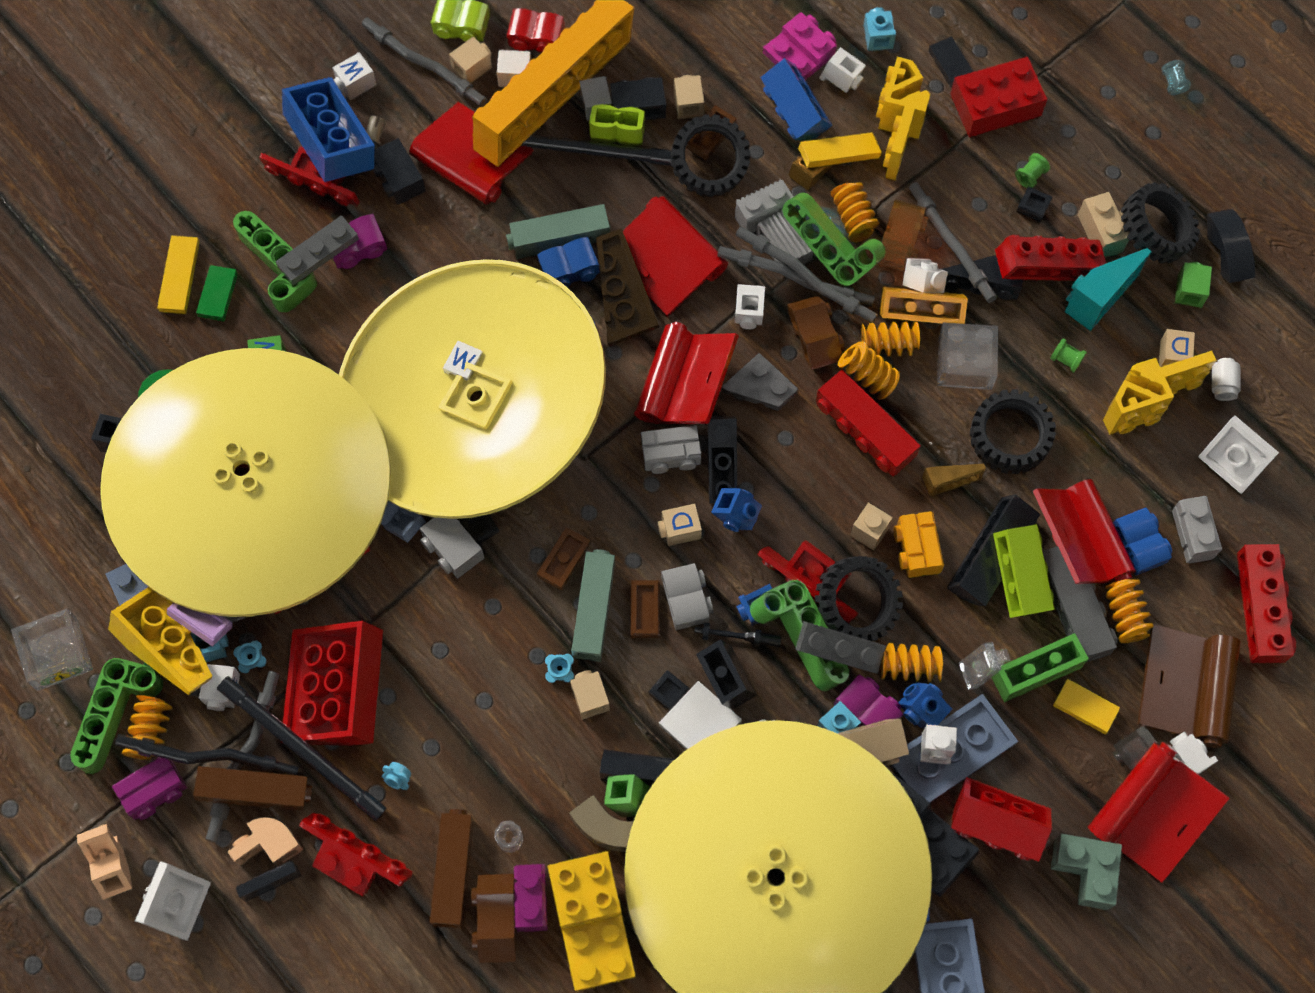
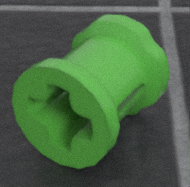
M1033 153L1025 167L1019 168L1015 172L1017 181L1026 188L1028 186L1034 188L1037 183L1036 180L1050 170V164L1042 155Z
M1063 338L1050 359L1053 361L1058 360L1071 368L1070 371L1074 373L1087 352L1085 350H1077L1067 344V340Z

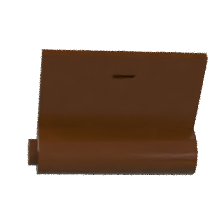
M1154 625L1150 631L1137 725L1175 735H1180L1183 732L1188 736L1192 734L1195 739L1203 741L1205 746L1211 748H1221L1222 744L1228 743L1241 641L1236 637L1228 635H1214L1210 638H1205Z

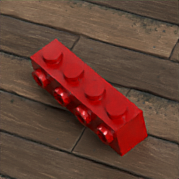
M1011 235L1006 237L995 249L1002 279L1076 281L1080 275L1086 277L1092 269L1107 264L1100 240H1092L1086 237L1066 239L1063 236L1043 238V236L1020 237L1019 235Z
M840 370L818 389L816 397L818 408L824 414H830L836 420L839 429L845 434L849 433L856 440L860 450L871 454L882 471L889 472L894 477L917 457L921 445L843 370Z
M1279 544L1244 545L1237 553L1250 663H1285L1294 656L1296 651V640L1294 636H1291L1290 630L1292 611L1287 607L1286 600L1289 594V586L1283 577L1285 557L1283 554H1280Z

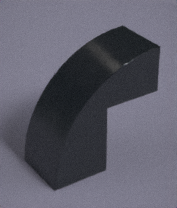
M1233 209L1207 214V239L1221 250L1220 275L1229 283L1255 278V263L1251 242L1239 215Z

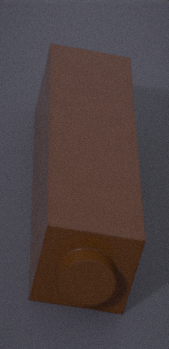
M198 766L193 796L195 801L304 811V803H311L313 785H307L306 776Z
M450 809L449 813H441L430 924L433 927L463 929L474 826V819L472 815H467L466 810Z

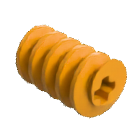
M859 182L841 184L835 187L830 194L834 198L833 202L837 207V212L841 216V221L845 225V231L849 234L848 238L851 242H861L869 238L873 234L874 229L879 225L877 219H872L875 216V211L870 210L872 204L866 200L868 195L862 191L864 185Z
M914 321L909 328L907 322H902L900 328H898L896 322H891L888 329L885 322H882L877 330L874 323H869L866 330L862 323L861 340L868 345V348L873 349L876 355H880L881 350L885 349L887 357H890L892 350L896 349L898 356H901L903 349L906 348L909 356H912L914 349L918 348L919 350L920 347L919 324L917 321Z
M857 342L849 347L840 357L837 364L840 368L847 365L845 372L848 375L854 373V380L860 381L863 379L861 385L864 388L870 386L869 392L872 395L878 392V400L886 398L893 392L900 377L898 370L892 368L891 364L887 361L884 362V359L880 355H876V352L868 348V345L864 342Z
M1125 579L1105 587V589L1109 590L1106 593V598L1112 601L1109 604V608L1112 611H1116L1112 618L1114 621L1119 622L1115 628L1117 632L1123 633L1119 637L1121 643H1131L1146 639L1150 636L1147 631L1154 627L1153 623H1144V620L1151 616L1150 612H1141L1140 610L1147 605V602L1137 601V598L1144 594L1143 590H1134V587L1141 583L1140 580Z
M893 643L887 644L881 660V679H885L887 672L890 671L893 680H896L899 672H902L904 681H908L910 674L914 673L916 682L920 681L922 674H926L928 683H931L934 675H937L939 683L941 682L943 655L939 646H935L932 653H930L929 647L924 645L919 653L915 644L910 646L908 652L905 644H900L897 651H895Z
M137 695V700L141 702L135 703L133 709L139 714L131 716V722L136 725L129 726L128 733L134 736L133 738L142 740L145 737L155 740V744H164V741L158 738L157 734L167 732V729L160 726V722H168L170 720L162 712L172 710V706L165 703L164 700L155 697ZM124 749L122 751L124 756L148 761L154 757L153 755L150 758L138 755V751Z

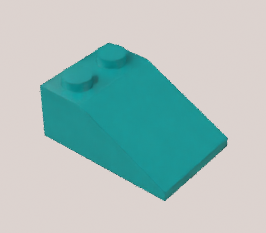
M1146 248L1096 267L1086 277L1080 275L1071 287L1073 290L1066 298V301L1069 303L1065 313L1091 331L1139 276L1151 250Z

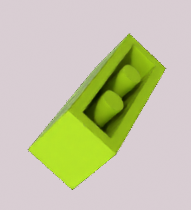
M1037 525L993 533L1010 618L1054 610V595L1049 586L1048 566L1044 560L1042 537Z

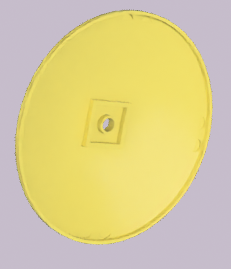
M473 260L447 265L430 271L402 286L374 310L355 335L346 352L339 375L353 386L367 402L383 432L390 463L388 501L416 514L434 518L459 519L488 515L514 506L541 491L570 465L586 443L597 421L605 391L606 365L601 338L593 319L581 301L564 284L549 274L524 264L504 260ZM457 341L483 352L477 365L465 362L464 371L468 368L473 372L468 381L464 380L460 375L446 374L443 371V366ZM482 391V397L479 400L470 401V397L474 392Z
M242 348L222 351L195 359L172 370L142 393L124 415L111 438L102 469L101 504L104 520L111 540L121 558L145 585L162 597L193 611L210 615L249 617L270 614L294 607L324 592L351 570L366 552L379 529L388 502L390 489L389 455L383 432L367 402L353 386L328 367L301 355L281 350ZM241 464L250 466V470L246 475L238 476L234 473L236 467Z
M758 721L731 727L701 740L676 758L656 779L636 814L626 849L624 871L627 904L637 937L653 966L677 993H882L901 973L911 958L920 940L931 899V858L927 838L919 815L899 781L877 758L855 742L818 726L790 721ZM772 868H779L785 874V881L779 886L770 884L767 879V873Z

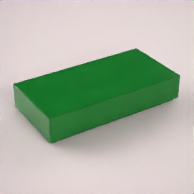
M210 265L196 312L198 317L225 321L238 276L236 269Z

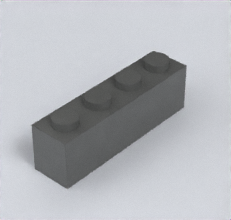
M1059 547L1044 550L1043 556L1048 566L1049 586L1054 595L1053 603L1066 636L1076 634L1089 658L1087 662L1111 655L1117 648V637L1114 630L1108 627L1105 619V607L1101 601L1098 602L1094 593L1096 590L1095 583L1075 584Z

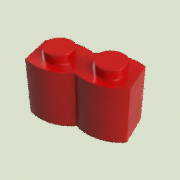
M513 9L507 32L508 45L517 51L534 49L542 54L544 48L549 43H554L565 29L564 17L549 12L537 13L528 9Z

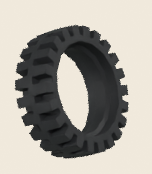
M709 114L703 115L701 118L696 117L691 122H687L677 134L671 149V166L674 168L675 176L679 177V182L682 185L685 184L690 192L692 190L696 191V194L700 196L707 194V197H713L716 194L717 196L723 195L737 186L745 176L750 164V144L745 139L746 134L744 131H740L738 129L739 126L735 122L734 124L730 123V119L726 117L721 119L720 115H713V117H709ZM703 131H715L724 135L732 143L736 162L733 170L726 177L719 180H705L697 177L689 169L685 160V149L687 143L694 135Z
M1158 182L1144 185L1124 202V206L1121 209V213H1123L1121 222L1126 223L1123 225V229L1130 232L1127 238L1129 241L1134 240L1136 242L1133 246L1137 250L1139 248L1142 250L1148 248L1151 250L1150 260L1154 262L1158 260L1159 263L1164 264L1167 262L1168 264L1178 260L1195 247L1199 240L1200 229L1197 228L1199 225L1198 219H1193L1196 215L1195 211L1188 209L1190 203L1182 201L1184 196L1180 193L1175 195L1174 188L1170 187L1167 189L1166 184L1161 183L1158 185ZM1145 204L1158 208L1166 215L1175 231L1176 243L1164 239L1154 230L1146 216Z
M1012 389L1010 393L1007 390H1001L998 395L994 393L990 395L989 399L986 398L978 407L970 429V436H972L971 444L972 447L975 446L974 452L976 455L982 456L981 461L985 465L989 462L991 469L996 471L998 467L1001 468V473L1006 474L1009 470L1012 471V474H1019L1021 470L1025 473L1030 471L1032 467H1037L1048 455L1056 434L1054 432L1056 425L1055 422H1052L1053 414L1051 411L1047 412L1048 406L1045 403L1040 404V398L1037 396L1030 398L1029 392L1024 391L1022 394H1018V389ZM1010 408L1020 410L1031 416L1040 432L1039 442L1036 447L1027 454L1018 456L1005 454L996 449L988 440L986 434V423L993 413L1001 409Z
M856 556L839 560L826 569L828 572L823 573L820 577L822 583L817 584L816 590L820 592L819 595L815 596V602H819L820 607L817 608L829 629L874 641L888 634V630L894 628L895 624L893 621L899 620L901 615L897 613V610L902 609L903 606L902 602H898V598L903 597L902 591H897L896 587L900 586L899 580L892 578L895 573L892 569H886L888 565L884 562H878V559L873 557ZM854 571L865 572L870 575L878 584L881 594V609L876 620L871 625L863 628L847 624L840 616L836 604V592L840 581L848 573Z

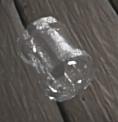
M513 821L501 822L495 829L494 836L501 850L512 853L521 848L524 837L520 827ZM510 830L515 836L512 837L511 843H506L505 838L502 837H505L506 831Z

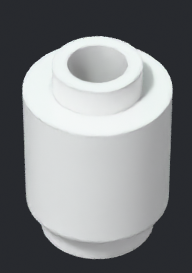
M1232 358L1219 359L1212 366V392L1217 400H1235L1241 391V365Z

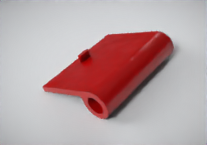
M457 102L414 139L409 149V155L484 204L494 203L499 199L502 189H500L501 181L533 153V149L531 147L519 146L497 167L473 150V115L475 112L462 103Z
M657 196L653 197L647 203L646 209L623 230L647 295L667 316L679 307L705 280L714 281L728 267V261L717 256L718 251L664 196L659 198Z
M673 322L672 324H667L663 330L634 415L640 420L651 424H709L739 335L736 333L693 335L682 323Z
M1093 479L1081 481L1068 489L1037 488L1033 491L1052 532V537L1061 551L1075 584L1113 583L1125 579H1133L1132 574L1136 572V569Z
M1154 742L1092 820L1088 829L1102 841L1121 844V851L1160 882H1163L1230 798L1175 756L1178 752L1165 742H1162L1160 745Z

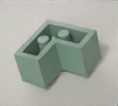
M1060 834L1054 840L1051 870L1081 875L1078 905L1109 910L1116 905L1122 845Z

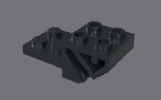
M893 774L911 799L921 820L931 858V891L941 897L980 853L979 848L965 837L958 835L956 830L951 829L950 825L932 812L931 804L928 800Z

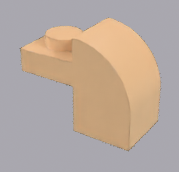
M258 818L247 823L253 834L250 836L244 835L233 843V848L228 853L234 862L241 866L262 850H265L272 862L279 867L304 849L294 834L283 823L272 818Z
M107 824L77 835L78 845L90 863L91 881L103 900L132 889L130 870L118 837H113Z

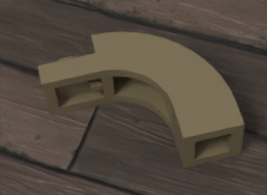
M594 795L569 812L570 819L591 842L608 850L626 852L634 821H621L613 818L603 809Z

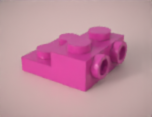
M800 12L782 27V33L763 47V54L775 65L784 58L796 64L806 80L836 53L837 44L832 33L829 31L824 33L818 28V22L812 15L806 17Z

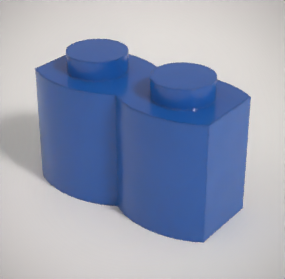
M588 237L579 238L563 246L549 248L537 254L542 272L560 281L567 288L574 281L588 282L600 273L599 263Z
M1146 507L1115 519L1113 522L1136 569L1134 573L1136 576L1162 566L1172 558V547L1169 541L1163 538L1158 531L1159 522L1157 517L1150 513Z

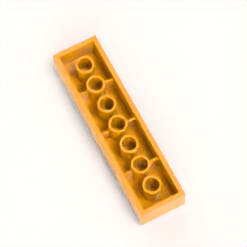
M596 0L586 13H581L576 22L570 28H565L554 43H549L544 48L542 54L536 59L530 60L526 68L519 75H514L504 89L497 91L492 96L491 101L484 107L476 110L473 115V150L498 167L580 89V81L591 79L631 41L634 7L624 0Z

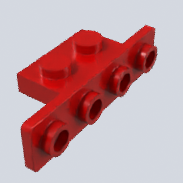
M301 146L290 165L264 153H261L259 157L264 165V169L272 175L278 176L280 173L287 176L290 182L298 186H302V184L308 185L312 191L321 196H325V194L331 195L338 203L345 206L352 204L358 207L360 203L354 192L340 187L345 177L324 182L305 149Z
M807 540L802 542L790 561L769 546L761 549L757 554L763 559L762 562L765 566L784 574L787 582L798 580L804 583L814 602L815 596L819 595L820 592L816 590L817 584L822 583V580H820L821 575L828 572L826 569L830 565L835 564L834 560ZM848 573L840 581L836 596L852 575L851 573ZM836 597L840 616L844 621L850 623L857 617L858 612Z
M312 813L302 819L300 827L323 840L312 866L361 896L368 892L376 873L398 886L403 885L413 874L411 870L406 868L403 862L391 859L381 853L380 849L375 845L366 844L359 840L350 830L341 829L334 825L325 815Z

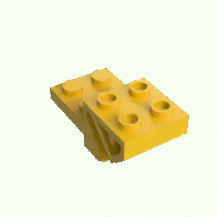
M897 57L894 67L889 66L886 83L884 88H882L876 117L880 118L878 129L892 132L883 167L887 168L885 178L896 180L908 137L919 139L931 95L928 90L920 92L923 76L912 60Z
M1209 351L1160 367L1156 358L1133 365L1103 419L1109 435L1117 432L1126 434L1134 430L1135 426L1141 424L1150 426L1159 422L1178 390L1184 388L1193 390L1203 384L1202 381L1210 373V369L1216 362L1213 352Z
M608 851L548 865L575 992L635 978Z

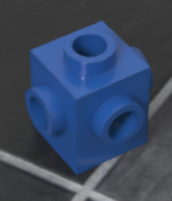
M722 488L711 513L724 523L723 526L730 531L752 530L762 505L753 498L754 495L749 491L741 488Z
M916 682L910 685L904 691V697L898 702L905 711L903 713L904 717L910 723L924 729L926 725L938 726L952 710L942 698V691L932 683Z

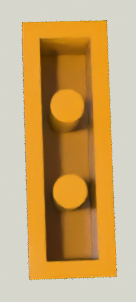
M883 287L880 315L882 318L964 326L968 298L964 294L922 293L913 289Z

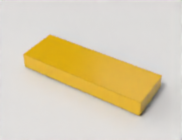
M872 132L800 142L798 147L807 168L877 159L882 153Z
M171 236L157 306L159 312L187 313L200 244L197 237Z

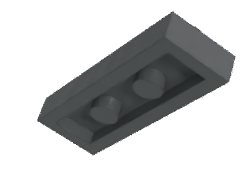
M341 215L278 259L276 265L291 284L295 285L359 240L358 234Z
M804 621L795 650L878 674L886 646Z

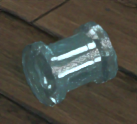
M1182 60L1171 61L1161 68L1162 74L1166 76L1169 85L1167 91L1170 95L1182 94L1190 89L1191 83L1186 79L1184 72L1185 63Z

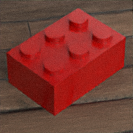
M1028 56L955 77L950 93L968 137L1041 117L1047 102V97Z
M965 777L953 809L951 829L956 830V833L968 839L975 837L983 840L991 848L1010 850L1020 859L1039 861L1052 830L1051 808Z

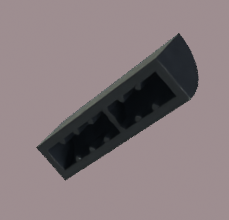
M1016 494L1001 497L948 584L947 589L967 602L986 606L1002 580L993 533L1035 525L1041 514Z
M604 749L599 772L600 780L608 781V776L635 774L652 787L656 779L675 759Z

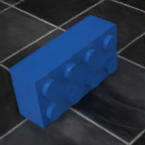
M332 77L282 89V113L324 182L374 169L375 145Z

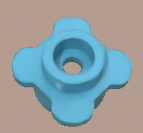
M259 641L245 643L235 648L234 656L239 661L238 669L240 672L248 673L252 668H262L265 666L267 660L262 656V645ZM248 655H253L252 659H248Z
M570 654L548 655L545 659L548 667V672L545 675L546 680L550 683H554L556 680L570 682L574 678V673L571 671V665L574 662L573 657ZM558 666L562 667L561 671L557 670Z
M392 762L389 766L383 767L384 773L382 778L387 785L394 789L401 788L407 790L409 788L407 783L410 780L411 772L407 767L397 762Z

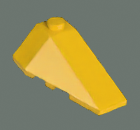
M147 587L111 611L108 630L130 652L186 694L190 695L210 681L212 674L199 647L195 645L190 634L191 631L167 615V609L173 602Z

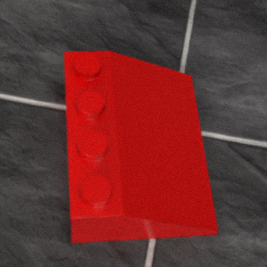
M364 621L294 629L292 631L283 724L309 745L353 746L373 744L383 630Z

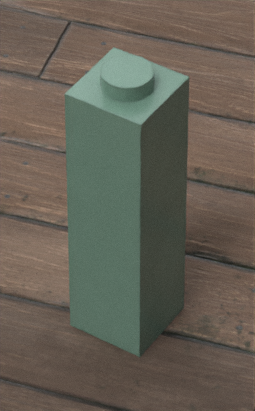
M602 204L509 223L511 234H506L509 250H515L516 259L535 256L544 250L563 246L579 238L588 237L591 244L597 243V237L610 233V226L605 206Z
M598 549L593 552H586L571 650L573 659L598 662L602 660L615 569V555H611L610 552Z

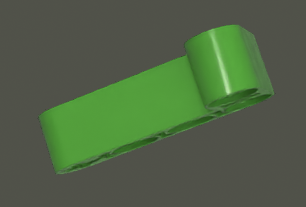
M799 193L783 205L782 210L786 220L840 284L844 286L854 284L885 257V247L883 243L876 239L866 241L855 250L809 194ZM813 224L818 226L820 233L814 231ZM830 245L836 248L837 254L830 250ZM866 249L872 252L873 259L866 255ZM847 266L854 270V275L848 272Z
M242 211L234 217L233 224L241 242L278 275L268 287V294L273 306L280 312L291 311L315 290L317 281L314 272L310 273L304 280H300L295 285H292L277 267L276 261L293 249L251 211ZM270 242L268 246H262L264 243ZM282 293H288L283 298H277Z
M791 580L768 590L754 600L750 606L751 616L758 623L764 624L780 618L795 648L803 625L802 620L828 628L807 587L798 580ZM797 650L813 683L821 691H830L848 679L849 669L847 665Z
M121 658L110 659L104 664L70 755L73 764L83 772L94 774L103 768L130 694L155 697L161 692L163 688L162 678L151 667ZM125 669L124 675L120 679H113L114 674L118 670ZM152 676V682L146 687H141L142 680L145 677ZM114 696L113 704L104 708V701L108 697ZM99 724H104L103 731L99 735L93 736L94 728ZM91 754H92L91 760H90V759H86V760L84 761L85 756L90 757Z

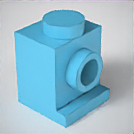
M883 8L870 10L869 13L865 14L864 19L867 50L893 49L896 31L894 30L891 11H884Z

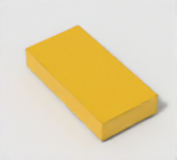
M1069 679L1065 681L1053 704L1054 707L1103 734L1108 732L1120 709L1117 705Z

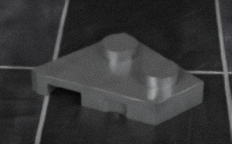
M758 353L722 386V392L730 395V393L745 397L746 401L755 404L762 403L768 408L779 411L798 393V388Z

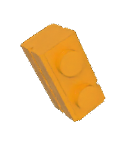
M933 512L900 516L897 526H894L893 531L896 543L901 542L902 552L899 553L901 569H906L907 577L909 578L941 573L944 562Z

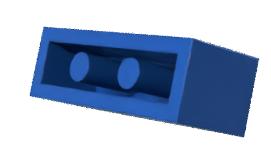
M784 58L760 77L765 85L763 88L765 94L775 101L777 105L775 110L780 118L788 123L789 128L787 130L795 141L815 140L833 126L796 64Z

